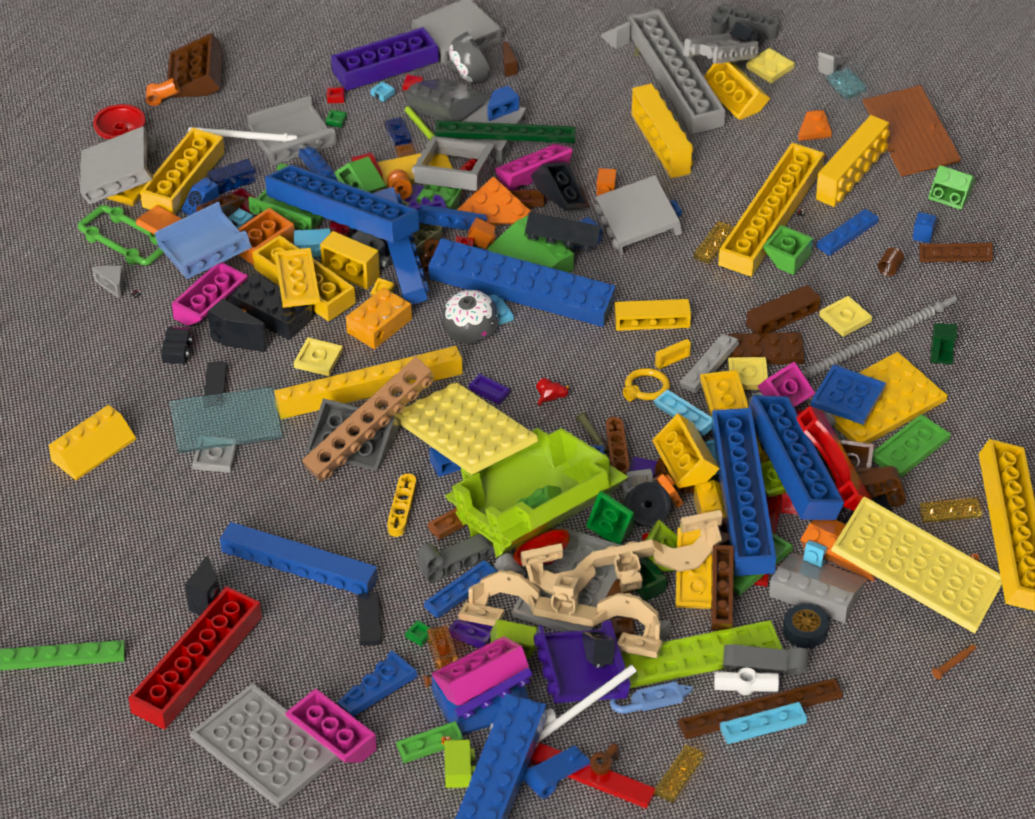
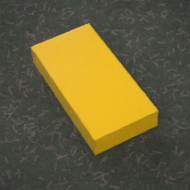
M685 339L655 353V366L658 370L689 357L691 342Z

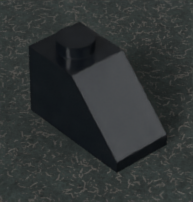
M582 631L586 660L592 663L594 667L599 668L606 667V664H613L615 639L603 632Z

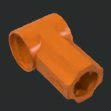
M170 79L160 84H149L146 87L147 104L157 106L161 103L162 99L179 93L178 82L175 79Z

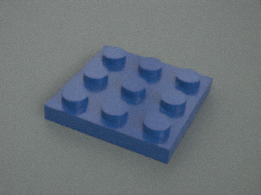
M833 364L813 396L810 406L864 425L884 392L886 383Z

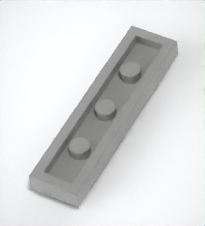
M722 334L679 382L681 388L697 393L702 387L700 374L714 373L739 345L738 339Z

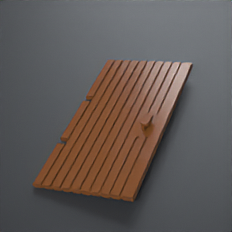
M921 85L862 100L869 116L872 115L889 122L888 130H890V134L887 138L888 152L894 151L890 153V156L901 177L939 167V165L946 166L961 162L959 154Z

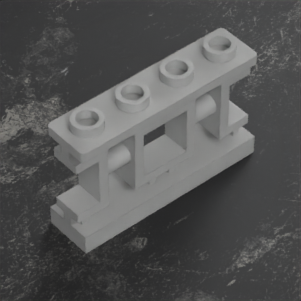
M728 33L685 38L683 55L688 57L705 55L708 56V59H713L715 64L754 59L758 53V42L741 43L737 39H731L732 36Z

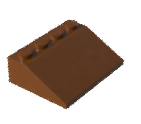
M213 33L169 52L167 81L175 79L178 82L180 92L167 98L207 96L220 90L223 46Z

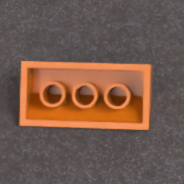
M813 520L808 525L800 539L803 549H805L806 543L809 540L828 547L826 553L827 560L873 582L875 581L876 576L831 551L846 524L837 520Z

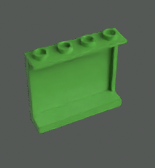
M280 163L277 167V170H280L289 165ZM266 189L257 199L249 197V210L251 213L259 215L270 208L293 223L295 228L301 230H315L325 219L320 215L312 214L309 211L301 210L293 205H288L268 197Z

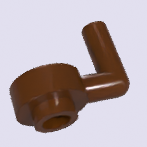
M429 238L423 244L424 253L419 259L421 267L425 271L429 270V264L426 261L429 257H433L439 244L436 238ZM434 244L433 248L429 249V246Z
M611 743L605 752H597L591 757L590 766L595 774L605 775L611 770V757L614 759L620 757L617 743ZM603 759L604 763L598 764L597 761Z

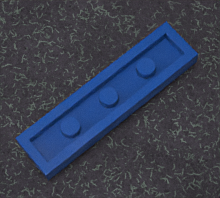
M306 147L305 149H299V157L311 172L337 181L334 171L315 148Z
M421 205L418 210L419 223L469 230L476 217L485 222L487 221L485 214L428 205Z
M864 209L817 241L816 247L831 256L877 224L879 217Z
M483 560L424 601V608L438 619L468 598L471 586L479 583L482 578L498 571Z

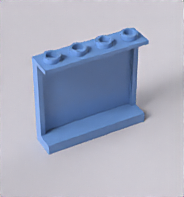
M219 202L154 232L159 248L186 279L251 248L248 234L245 231L240 232L222 212Z

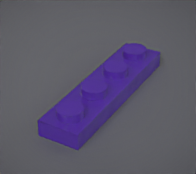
M526 668L455 709V714L458 719H469L476 714L475 710L478 708L486 709L493 705V700L499 696L503 699L505 694L513 693L511 691L517 686L522 688L528 685L533 674L529 668Z

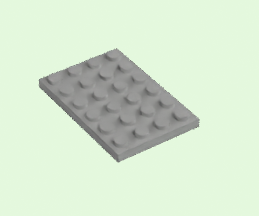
M557 526L556 529L567 530L571 539L568 547L563 552V558L555 560L548 566H543V569L553 574L574 570L592 552L604 550L613 545L617 547L623 545ZM614 564L595 568L596 576L579 593L578 604L597 607L598 602L606 598L614 581L619 580L615 573ZM540 590L541 597L551 598L553 595ZM520 597L512 610V617L561 632L594 630L595 626L591 627L535 616L529 605Z
M253 683L190 732L193 740L278 808L339 759L334 753L286 717L285 713L287 710Z

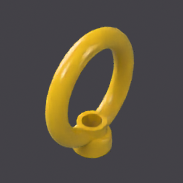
M650 368L637 369L626 377L623 395L629 402L636 398L655 400L667 389H670V381L665 374L658 370ZM640 376H652L659 379L663 386L657 392L645 393L641 392L637 385H632V382Z

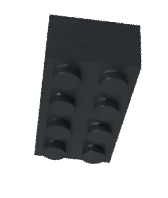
M255 274L250 276L230 294L231 304L241 310H245L248 314L265 323V328L288 340H291L313 319L312 304L283 308L280 287Z

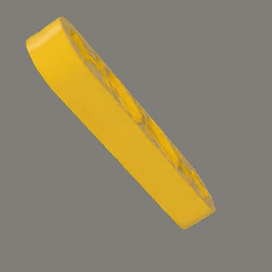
M403 474L398 480L387 522L388 533L394 537L402 536L407 527L416 491V478L412 474ZM403 495L409 497L406 500L399 499V497ZM397 510L405 511V513L401 515L396 514L395 512ZM396 521L399 522V526L397 528H395Z

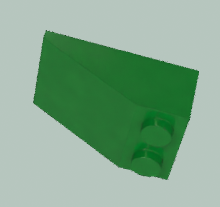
M600 491L586 527L605 540L622 545L631 534L635 525L634 512Z

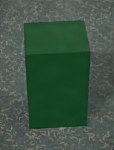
M934 323L930 347V363L953 364L957 324Z
M647 557L638 558L641 567L642 587L635 591L647 602L666 592V577Z

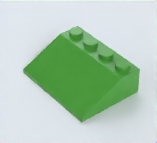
M528 216L517 220L487 248V251L564 272H570L574 267V254L564 247L563 244L556 243V245H551L541 239L531 241L524 236Z

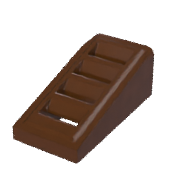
M504 41L503 61L506 77L517 75L518 61L508 42Z

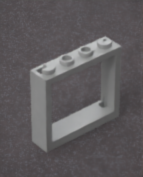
M433 136L430 142H427L421 157H418L416 165H413L414 183L477 191L494 161V144ZM435 154L478 159L472 171L428 166Z

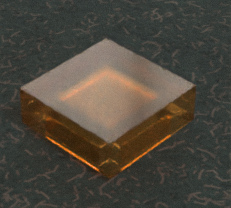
M412 144L395 146L397 158L415 155Z

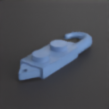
M675 681L640 689L633 693L631 698L632 704L620 706L616 703L617 699H611L610 706L617 713L627 714L682 703L683 698L692 692V687L677 684Z

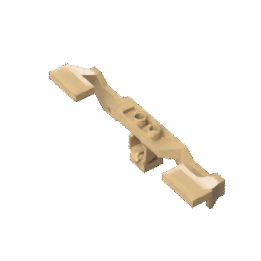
M721 510L681 518L680 529L682 533L700 529V536L693 545L673 549L652 539L642 542L631 541L623 546L617 547L613 545L604 550L594 551L584 558L574 570L553 574L543 569V562L563 558L562 544H556L521 552L522 566H526L529 581L540 590L549 594L554 593L553 586L559 574L578 577L579 586L577 591L581 593L596 576L595 568L614 564L616 576L620 579L621 592L640 589L642 587V577L638 558L653 556L655 563L677 572L699 568L712 553L713 545H718L722 542L718 525H721L722 522Z
M500 570L482 578L479 583L469 588V603L465 602L459 612V620L494 626L497 619L502 620L504 617V609L489 607L487 604L491 596L500 592L519 596L529 605L535 616L571 622L573 624L593 627L616 615L638 619L646 626L643 636L622 633L618 641L619 649L622 652L657 658L663 641L660 640L659 612L639 596H633L630 593H617L600 600L597 607L578 604L579 593L577 588L579 586V578L559 574L553 586L554 593L552 597L546 598L541 597L540 589L521 574Z

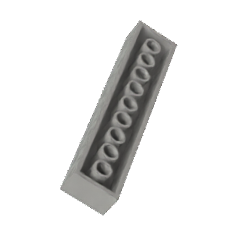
M660 9L628 16L632 40L691 133L695 134L723 127L725 109L692 58L683 55L684 46Z

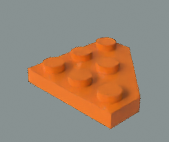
M492 177L457 209L485 214L487 217L486 222L494 226H500V224H511L512 226L517 220L528 216V213L531 212L495 177Z

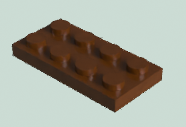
M801 332L726 334L737 338L739 341V345L728 358L766 357L767 365L791 364L793 362L804 364Z

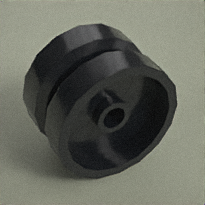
M645 482L633 487L628 492L624 501V506L634 512L635 524L641 527L653 526L658 520L662 522L667 517L671 505L668 492L654 482ZM647 500L648 504L651 505V507L649 508L645 507V502Z

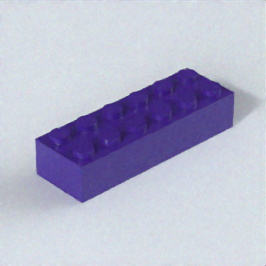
M421 27L331 55L332 72L347 91L438 62V45L426 29Z

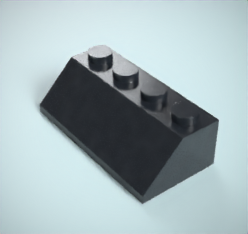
M529 212L524 236L531 241L541 239L545 240L547 244L556 245V243H561L566 248L577 246L581 247L583 251L592 252V250L597 248L601 226Z

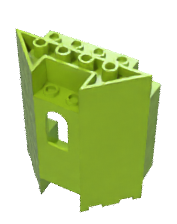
M535 428L531 432L537 435L538 442L472 475L463 468H460L463 481L452 486L453 491L446 494L445 497L448 502L450 501L456 506L457 511L455 513L463 526L465 524L468 525L470 537L482 534L492 541L496 558L529 539L594 505L600 491L610 496L628 476L618 471L615 467L610 466L607 455L602 454L583 440L573 436L570 432L560 428L548 434L539 428ZM547 485L561 488L560 495L534 509L522 501L517 504L520 499L527 498L537 489H542Z

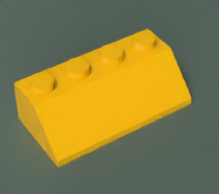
M733 62L713 63L703 76L718 100L739 120L760 112L770 100V97Z
M107 405L50 443L51 461L72 478L78 480L134 442L136 437L123 416L110 405Z
M679 413L652 439L675 484L679 488L706 483L720 469L694 423Z

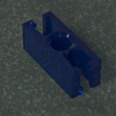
M248 159L207 172L208 179L218 185L219 194L256 182V178L253 175L255 169Z

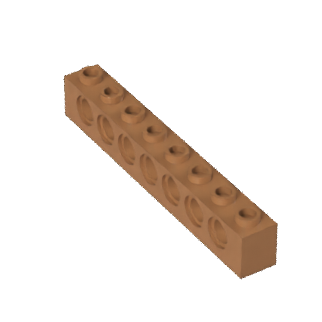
M414 357L302 460L305 468L320 482L331 477L336 468L344 465L348 457L358 452L367 440H371L381 427H385L395 414L402 412L407 403L415 400L424 388H428L434 380L432 371L417 357ZM416 380L414 383L409 384V381ZM396 393H402L398 397L394 396ZM385 405L388 406V407H387L386 409H384V410H381V409H380L382 406H385ZM373 418L372 422L366 423L368 419ZM359 431L358 435L352 436L354 432ZM345 444L342 449H337L339 445ZM325 458H331L329 461L323 462Z

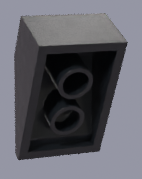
M567 162L542 164L531 175L538 191L563 210L588 209L591 207Z
M224 299L208 310L210 336L215 342L235 348L261 352L267 350L265 323Z

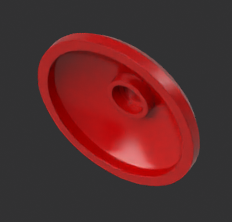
M115 104L105 107L93 119L95 132L108 140L140 127H145L146 123L144 113L139 108L128 104Z
M564 529L541 533L523 543L515 551L513 558L516 564L522 566L521 552L562 544L564 552L569 545L570 534ZM555 560L543 562V566H548Z

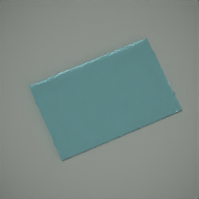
M272 387L169 401L178 453L282 438L281 425L279 424Z

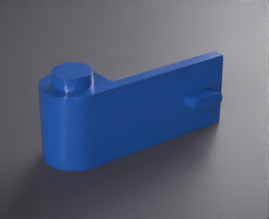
M574 745L536 766L529 767L525 773L524 782L541 799H545L555 791L558 781L590 765V760Z

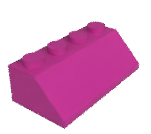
M552 144L497 167L495 171L498 181L508 190H517L518 186L529 185L533 183L531 175L542 164L567 162L569 165L572 148Z
M224 263L213 266L172 302L174 319L187 326L201 321L208 315L209 309L222 299L228 297L248 279V275Z
M503 636L433 672L432 675L447 699L458 706L464 705L469 702V699L485 693L488 689L529 668L522 646Z
M314 689L285 713L286 717L344 762L362 763L376 751L375 734L317 689Z

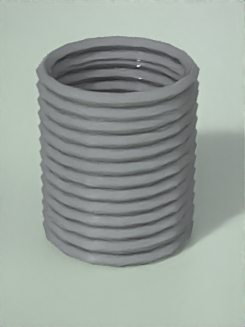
M503 554L496 560L495 568L497 571H513L525 577V571L520 565L516 564L512 554Z

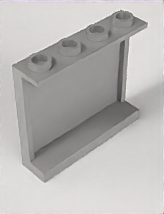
M471 0L458 1L412 20V30L424 27L438 45V51L441 53V62L444 65L452 63L449 56L450 44L456 37L466 31L473 38L472 42L480 50L501 42V28Z
M311 96L247 115V125L250 132L289 133V135L299 136V138L285 143L283 141L255 139L272 165L299 157V149L313 147L318 151L336 145L335 130L333 127L327 128L312 106Z
M488 99L461 120L464 122L525 124L526 108L519 106V110L488 121L487 106L490 101ZM461 139L494 144L495 162L501 164L514 143L512 140Z
M144 126L81 151L80 193L88 204L152 180V175L147 169V142L151 141L152 138Z
M655 175L595 197L597 203L594 205L597 215L601 214L603 227L607 226L608 237L613 238V246L615 250H619L621 256L624 255L622 247L670 229L673 230L675 236L682 233L680 221Z

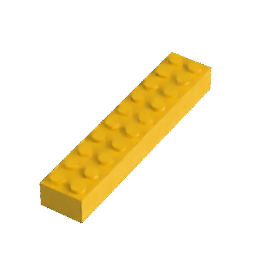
M795 143L790 144L719 250V266L751 277L753 276L767 254L763 249V245L781 225L785 226L818 177V173L823 168V152Z
M989 439L979 453V460L1005 603L1035 611V500L1024 447Z

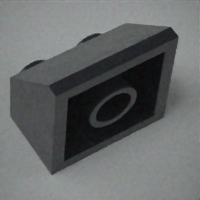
M205 557L185 584L188 610L198 615H201L219 595L217 577L209 557Z

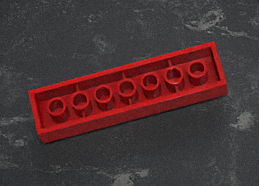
M226 586L128 697L131 713L166 730L261 620L260 602Z

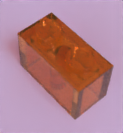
M448 625L427 629L428 647L435 670L437 671L456 661L457 654Z

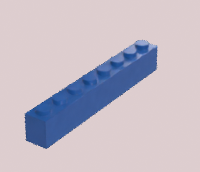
M394 187L373 193L397 203H403L400 193H396ZM412 235L406 236L396 243L387 241L404 300L411 303V305L428 300L426 292H429L426 281H422V279H425L423 269L418 268V266H421L419 256L414 255L418 252L415 243H411L414 240Z
M233 522L229 523L220 538L221 552L228 555H234L247 561L260 563L264 566L273 567L283 572H289L355 594L370 593L378 580L377 566Z

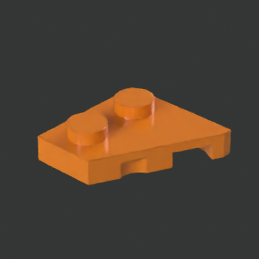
M824 110L806 112L798 134V141L831 137L832 131Z
M659 474L654 478L668 492L671 501L677 508L684 504L673 487L675 482L669 475Z

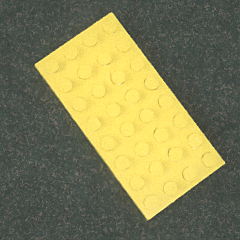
M458 383L450 384L440 391L433 392L424 399L417 400L415 403L404 407L402 412L393 416L400 425L471 475L538 442L536 434Z
M866 497L862 498L831 549L834 553L973 633L977 631L1002 585L1001 575Z

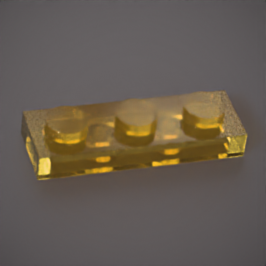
M718 221L696 249L693 258L710 264L719 253L721 246L734 229V226Z
M978 498L919 503V512L923 523L981 518L982 516Z
M685 745L656 786L654 794L674 803L703 761L705 753Z

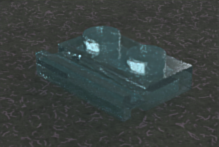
M845 68V71L840 70L827 75L826 81L845 100L859 95L862 91L866 92L867 86L848 68Z

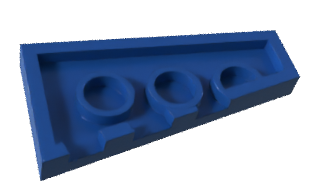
M391 650L384 662L380 661L371 674L367 673L358 686L354 685L337 702L338 706L354 717L418 677L417 670Z

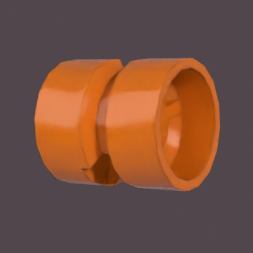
M401 169L390 172L387 177L388 188L394 187L395 192L400 193L401 199L405 200L412 193V185L408 173Z

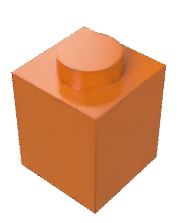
M599 168L597 177L598 196L615 190L616 169Z
M476 217L468 230L467 237L474 238L475 245L486 249L488 244H492L495 240L496 234H494L496 226Z

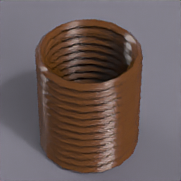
M894 247L888 248L877 265L878 270L885 276L895 275L904 260L903 252Z

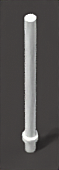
M196 128L222 137L283 141V143L299 138V136L289 135V133L272 134Z
M630 665L543 728L537 743L636 672L635 668Z

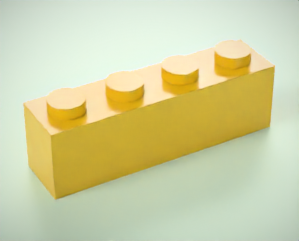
M689 299L615 302L614 317L616 331L690 328L691 312Z

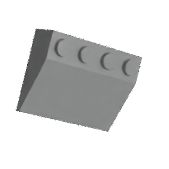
M792 552L778 566L771 578L769 596L792 605L813 604L820 607L821 610L823 609L828 618L845 623L867 583V578L827 564L818 567L804 561V556Z

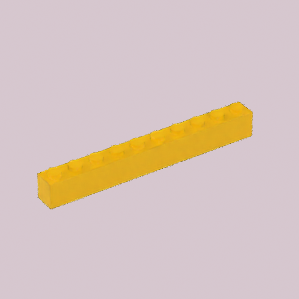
M452 346L274 390L276 409L280 419H285L319 410L323 398L345 404L372 397L414 357H417L432 371L433 381L461 375L462 357L457 346ZM416 380L409 381V384L414 383Z

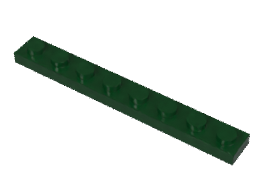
M436 120L435 136L445 138L575 143L576 126Z

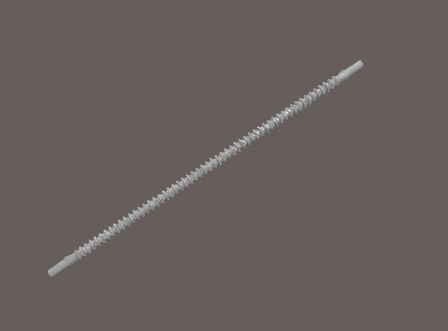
M952 296L942 302L938 301L935 305L928 306L900 320L898 323L896 322L894 325L874 333L873 336L870 335L869 338L866 337L864 340L844 348L843 351L840 350L839 353L823 359L822 362L818 361L817 364L815 363L813 366L801 370L806 380L808 378L811 379L812 376L825 372V369L829 370L833 364L838 365V363L850 359L851 356L854 357L855 354L858 355L860 352L862 353L864 350L884 342L885 339L887 340L889 337L909 329L910 326L913 327L919 322L921 323L923 320L935 316V313L943 312L944 308L958 301L957 297ZM757 392V394H756V395H761V396H763V394L760 393V392ZM753 394L752 397H748V406L750 405V402L755 394Z

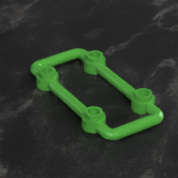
M101 205L83 218L77 225L78 230L85 233V237L89 242L99 241L121 253L130 265L139 263L140 265L147 266L164 254L158 248L150 256L143 258L139 255L137 249H126L101 235L97 227L86 226L101 213L106 212L110 214V219L114 223L124 222L148 235L150 241L154 245H158L155 234L138 226L134 219L124 215V210L121 207L112 208L108 205Z

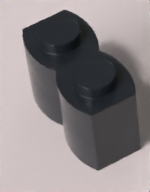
M739 21L735 22L730 32L732 37L742 42L757 41L758 47L765 40L764 32Z
M167 327L161 352L163 363L185 364L186 360L190 359V345H193L194 334H191L190 328Z

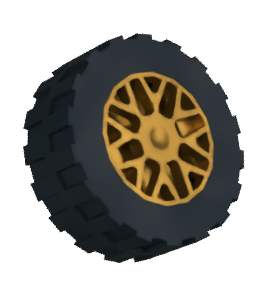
M805 603L794 605V607L788 609L784 616L783 635H785V639L790 644L798 648L807 649L820 646L822 642H825L828 636L829 621L828 615L825 614L823 609L821 610L818 606Z

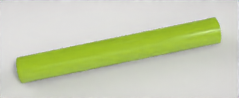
M407 106L404 111L427 138L431 140L435 135L411 107Z

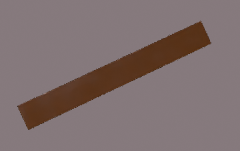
M832 678L678 719V726L686 740L720 731V723L797 702L800 703L802 708L840 699L843 693L836 679Z

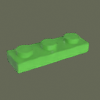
M456 721L398 741L396 742V747L405 764L444 750L441 737L450 736V740H463V736Z

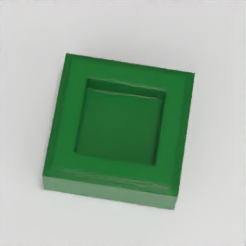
M330 110L325 124L342 128L347 119V112Z
M417 620L406 631L405 638L422 647L434 634V629Z

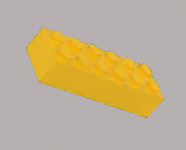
M652 83L632 88L631 115L670 178L691 174L693 145L687 140L685 132H682L678 121H675L671 110H668L666 107V103L661 99L659 91L654 88Z
M872 115L866 119L818 173L816 200L832 207L843 201L845 195L852 191L856 182H860L864 173H867L872 164L878 161L880 155L887 151V138L890 134V130H888L889 122Z
M192 127L155 172L152 180L147 182L141 189L142 207L152 209L158 205L175 215L185 203L192 186L205 178L225 153L223 137Z
M279 235L253 252L254 269L279 286L274 252L296 250L299 248ZM313 259L320 303L312 304V310L329 322L355 304V287Z

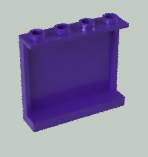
M603 621L599 630H583L585 632H603L615 639L613 664H606L604 668L594 667L592 663L586 660L582 631L544 633L542 625L538 626L537 633L534 634V645L538 646L539 662L543 664V676L548 681V694L552 695L554 703L582 701L626 669L611 621ZM629 678L598 700L627 698L631 685Z

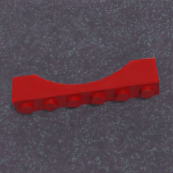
M812 406L806 408L796 419L803 432L813 442L827 462L835 479L836 488L844 501V507L855 511L863 497L871 501L872 499L824 412Z

